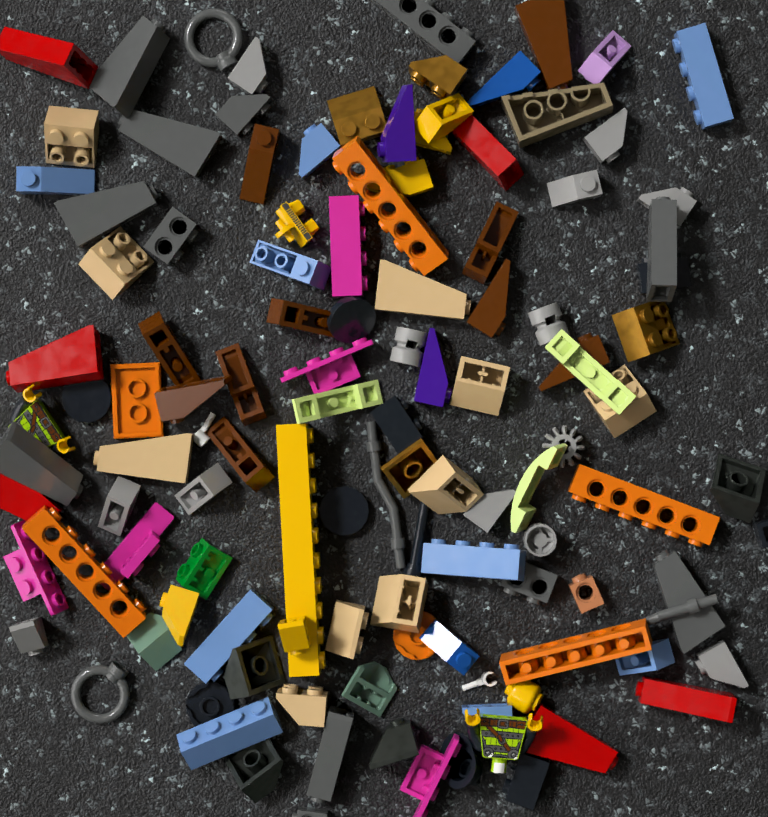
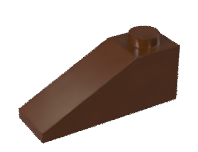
M259 124L254 125L239 199L264 205L281 134L279 129Z
M507 258L466 322L490 338L494 334L499 337L506 325L503 319L506 314L510 260Z
M271 298L267 323L334 338L327 326V317L329 318L330 311Z
M160 311L138 323L144 339L174 385L201 380Z
M590 332L577 338L580 347L601 366L610 362L599 335L593 337ZM559 362L538 386V389L543 391L575 376Z
M227 375L162 387L154 393L161 422L170 420L171 424L184 421L188 414L232 380V376Z
M225 416L206 431L207 435L242 480L253 491L257 493L275 477Z

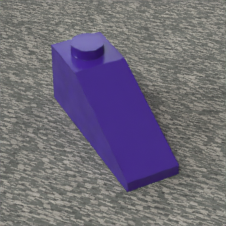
M413 84L402 85L380 137L381 142L377 144L378 157H382V162L417 161Z
M429 328L414 401L443 407L444 403H449L452 389L447 388L448 380L435 329Z

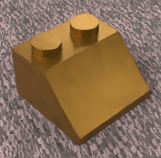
M374 86L327 100L341 147L357 135L363 142L382 135L386 121Z
M420 438L380 468L403 499L411 494L408 489L437 459Z

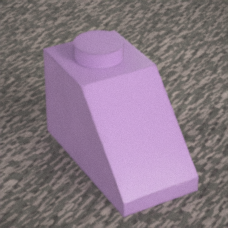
M612 30L578 69V72L593 84L601 83L630 49L631 45Z

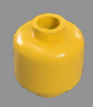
M530 680L508 685L504 692L508 695L507 704L512 705L513 708L524 714L529 713L531 710L535 712L543 698V694L540 693L541 687Z

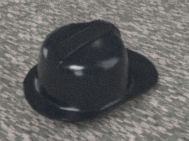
M454 732L459 735L458 743L461 744V748L456 758L451 756L447 764L451 766L446 776L447 781L453 789L458 790L470 785L477 786L480 784L479 779L483 772L482 760L474 753L469 738L463 733ZM454 733L444 740L441 747L442 754L445 753Z

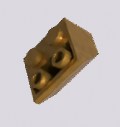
M445 55L411 62L409 74L413 82L421 87L424 84L432 90L431 94L442 100L455 94L466 78L467 69Z
M647 302L612 315L628 362L680 344L665 302Z

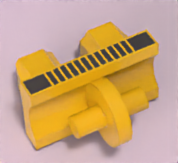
M300 200L289 204L286 201L275 212L280 218L275 222L280 229L275 236L277 239L285 236L289 243L295 239L302 248L313 238L312 236L318 231L319 227L313 219L308 220L304 224L300 221L298 216L305 212V208Z

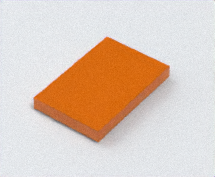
M161 363L111 364L114 439L163 437L164 423L161 422L154 395L156 391L162 388Z

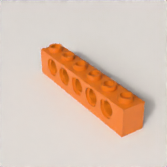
M358 135L334 153L332 157L334 162L332 164L340 175L344 173L349 180L348 185L355 194L359 193L365 200L363 201L365 208L371 214L375 213L380 219L378 221L380 227L385 233H391L395 238V246L401 253L405 251L410 258V265L416 272L420 271L425 276L448 259V250ZM360 163L364 166L365 171L356 173L352 169V165ZM376 183L381 190L376 193L370 192L367 185ZM392 203L396 210L387 212L383 209L382 205ZM406 222L411 226V229L406 232L401 231L398 228V224ZM422 242L426 245V248L418 251L413 247V244Z
M581 464L577 465L568 488V492L573 493L572 499L583 503L589 499L596 502V508L609 512L610 508L618 510V516L630 521H632L633 517L643 520L641 523L643 526L654 530L656 526H660L666 529L664 534L679 539L680 534L689 537L688 543L701 548L703 543L710 545L720 520L718 516ZM593 482H600L602 484L603 490L598 496H593L589 491V487ZM616 491H623L625 493L626 500L623 504L617 505L613 502V494ZM644 499L649 503V509L646 513L640 514L636 510V504ZM665 508L670 509L672 512V518L668 522H662L659 517L660 512ZM688 517H692L696 523L695 528L691 531H686L683 528V522Z
M44 505L23 524L22 529L123 638L126 637L146 619V613L144 612L146 607L139 599L133 600L127 594L129 589L121 580L116 582L112 578V570L104 562L100 564L94 558L96 553L88 544L83 546L77 540L79 535L70 525L68 527L63 525L60 521L62 517L53 507L49 509ZM48 528H56L60 535L55 539H50L46 536L45 532ZM66 546H72L76 549L77 553L73 557H66L62 550ZM84 564H88L93 567V572L90 575H83L80 573L79 568ZM104 582L110 586V590L107 593H99L96 590V586ZM116 601H124L127 607L123 611H116L113 608V604Z
M644 618L501 654L499 664L505 685H511L652 650V638L647 620Z

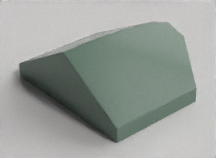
M154 612L148 613L146 619L127 635V638L138 654L155 671L159 670L182 650V646H178L162 616Z
M373 661L358 666L341 696L381 717L396 692L397 686L393 682L387 668Z

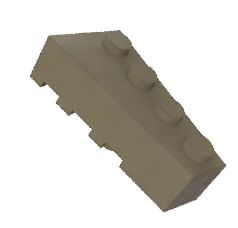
M604 83L574 86L560 90L551 89L538 93L528 92L523 93V95L501 96L503 108L519 148L613 112V104Z

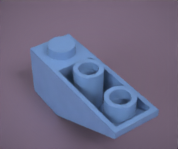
M261 240L257 241L249 262L320 290H324L331 272L330 266L318 260Z

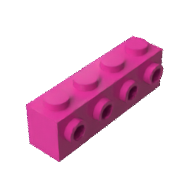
M359 195L329 196L332 297L334 298L348 296L364 297L363 291H368V278L363 276L362 266H367V252L362 251V241H366V226H361V216H365V206L363 201H360Z

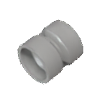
M558 302L527 313L532 326L537 327L535 335L540 346L549 343L561 329L570 335L566 323L560 320L562 312ZM546 318L551 322L550 325H546Z
M397 326L394 338L397 346L392 347L390 361L421 367L423 359L421 348L426 345L428 333ZM407 341L412 342V348L406 347Z
M534 523L525 530L523 542L531 554L542 557L553 552L556 547L557 538L553 529L548 525Z

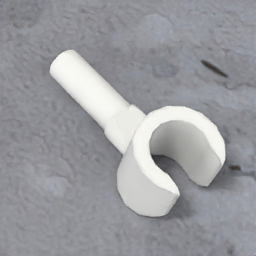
M210 412L201 429L194 435V442L199 447H203L210 439L205 432L216 416L212 412Z
M485 671L481 678L462 685L463 691L482 685L490 687L496 685L497 681L486 682V676L494 672Z

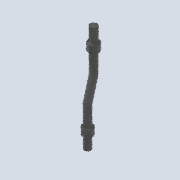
M376 421L366 422L368 434L366 446L367 452H370L373 482L389 509L392 530L390 542L391 549H394L396 568H405L404 548L406 544L405 537H402L399 507L383 480L379 452L382 448L381 440H378Z
M713 594L700 599H696V597L686 600L687 603L645 617L648 627L660 621L689 612L694 614L700 612L702 608L718 604L717 595Z

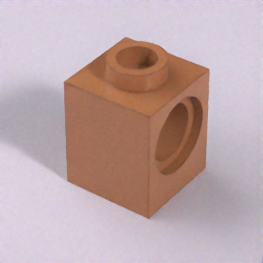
M585 573L571 578L573 582L568 584L581 614L604 604L592 575L586 576ZM583 585H589L592 589V593L588 598H581L578 594L580 587Z

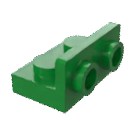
M201 538L199 543L192 547L187 562L180 566L176 580L182 587L199 593L200 597L207 600L233 558Z

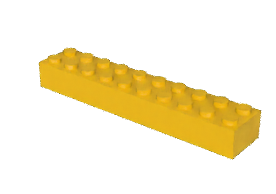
M308 423L276 425L286 619L305 616L311 644L304 654L291 655V652H288L289 677L319 676L321 669H325L326 658L325 651L320 652V644H323L324 626L319 627V619L323 617V603L318 602L317 594L322 592L321 577H316V569L320 567V552H315V544L319 542V528L314 527L313 518L318 517L317 502H312V493L317 492L316 478H311V468H315V453H310L309 443H314L313 428H309Z

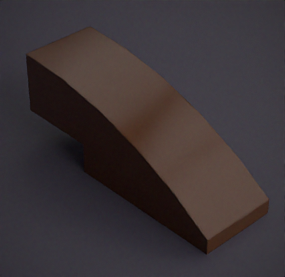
M496 201L463 269V275L482 284L485 283L519 213L518 211Z
M239 343L216 351L215 353L223 375L232 376V380L227 383V386L243 425L247 426L267 418Z

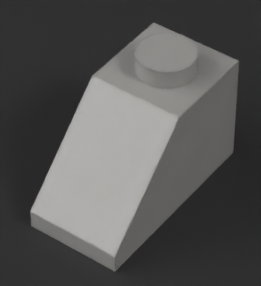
M254 37L228 76L229 82L249 95L262 94L268 85L262 46L257 37Z
M625 107L583 139L600 164L605 160L609 164L620 156L618 151L623 146L628 112Z
M597 170L571 175L547 183L552 208L601 197L603 194Z
M675 187L639 196L637 202L648 209L651 199H656L657 197L664 196L669 197L671 200H677V228L682 225L697 202L693 199L694 194L683 187L680 190Z
M216 463L174 496L188 515H190L233 482L219 463Z
M118 476L107 495L98 527L121 536L136 503L141 485Z
M507 489L484 493L463 515L488 533L513 499L516 491Z
M41 617L18 622L9 627L21 654L28 652L29 656L43 653L42 648L49 645Z
M723 640L696 653L699 660L695 664L702 675L706 673L711 679L742 688L749 686Z

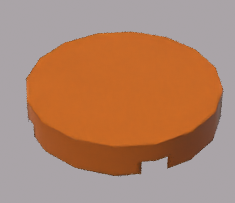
M423 611L419 633L393 629V640L396 649L403 656L412 660H422L431 657L435 652L420 637L436 618L432 614Z

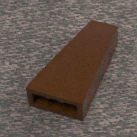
M528 0L516 5L514 11L538 69L541 71L540 74L547 91L551 89H568V84L572 82L573 77L564 0Z

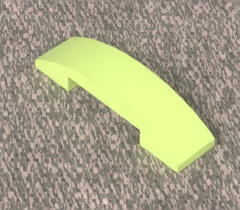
M561 329L545 346V349L618 415L636 398V395L618 379L613 377L564 330Z
M377 379L292 399L297 424L383 404Z
M565 443L553 446L539 455L521 478L512 503V532L518 533L527 529L536 511V508L530 505L529 502L545 469L549 470L558 467L568 447Z

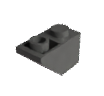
M267 94L231 96L215 116L238 137L242 134L246 136L255 125L253 121L259 115L263 117L270 110L271 105L269 103L272 100Z

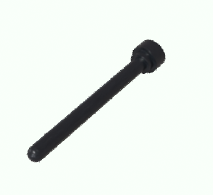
M421 501L410 563H407V568H404L403 571L404 575L423 577L420 560L429 507Z

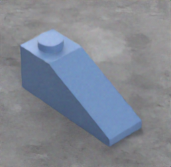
M16 166V191L20 194L85 195L95 192V170Z

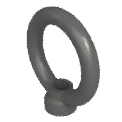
M216 8L203 10L193 16L188 22L184 33V44L189 56L203 66L218 67L221 73L233 69L238 63L235 57L239 53L243 41V33L238 20L229 12ZM211 18L225 21L233 33V41L229 50L221 52L216 57H207L201 54L194 44L196 28L203 21Z
M112 661L109 666L95 665L81 671L71 687V700L77 713L84 719L99 724L109 723L119 718L125 712L130 699V690L125 679L129 673L128 670L120 663ZM105 675L110 681L118 685L120 699L112 711L98 714L90 711L83 704L81 688L84 682L92 676Z

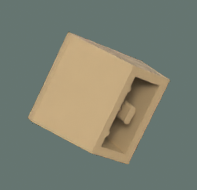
M49 106L44 122L46 163L95 168L99 137V110Z
M120 226L91 247L78 265L113 300L128 289L154 261Z
M461 356L450 405L498 416L510 367Z
M625 364L610 374L636 395V398L620 415L605 404L590 389L587 388L583 391L614 438L656 412L648 394Z
M444 455L408 489L409 493L437 514L467 512L484 495L472 477Z
M404 574L380 576L370 625L419 633L429 586L427 579Z
M336 600L325 648L326 651L350 659H354L355 653L360 654L364 637L359 636L360 629H366L369 616L368 612H364V605Z
M284 684L282 688H278L276 699L298 725L325 726L328 691H323L321 686H308L307 690L298 689L296 684Z

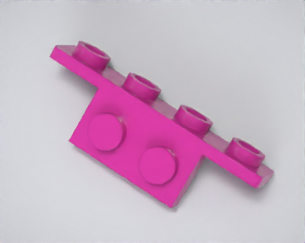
M366 337L352 342L353 347L344 351L343 347L329 352L331 356L329 358L321 360L319 356L307 361V367L298 370L297 366L283 372L285 376L280 378L282 383L306 374L313 393L316 394L332 390L360 378L361 376L352 354L374 345L373 340L367 341Z
M155 502L104 562L112 570L111 576L116 582L122 581L125 577L128 579L131 574L136 576L143 568L144 564L142 561L146 556H153L160 547L158 544L160 541L159 536L171 523L174 516L158 502ZM99 583L108 591L110 590V586L107 583Z
M26 520L11 525V530L20 549L3 558L23 602L41 594L50 615L54 616L68 609L69 606L45 553L22 529Z
M454 733L444 754L421 744L419 755L415 756L400 786L401 791L421 800L413 817L427 816L429 810L426 809L429 800H435L440 789L436 786L440 778L445 780L451 767L447 764L451 756L456 758L461 748V744L458 743L459 735Z

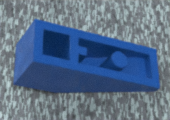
M519 51L467 103L471 108H475L500 100L501 96H513L522 93L526 88L530 91L540 82L538 77L541 71Z

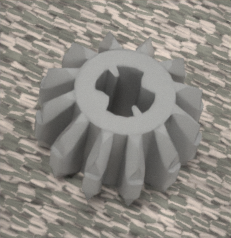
M565 425L561 428V434H559L556 427L552 428L555 437L553 438L550 434H546L545 438L550 440L551 443H542V447L551 448L559 445V441L564 439L563 442L565 443L568 441L570 445L567 447L568 452L564 453L559 466L564 468L565 459H567L570 466H573L572 456L579 460L582 458L575 451L576 449H585L583 445H576V442L581 441L583 437L577 436L573 439L572 437L576 433L574 428L566 435L567 426Z

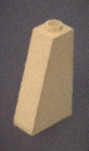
M380 259L375 310L464 320V315L470 314L471 300H466L467 294L394 263Z
M185 433L100 446L99 451H95L93 465H97L96 471L188 483L194 434Z

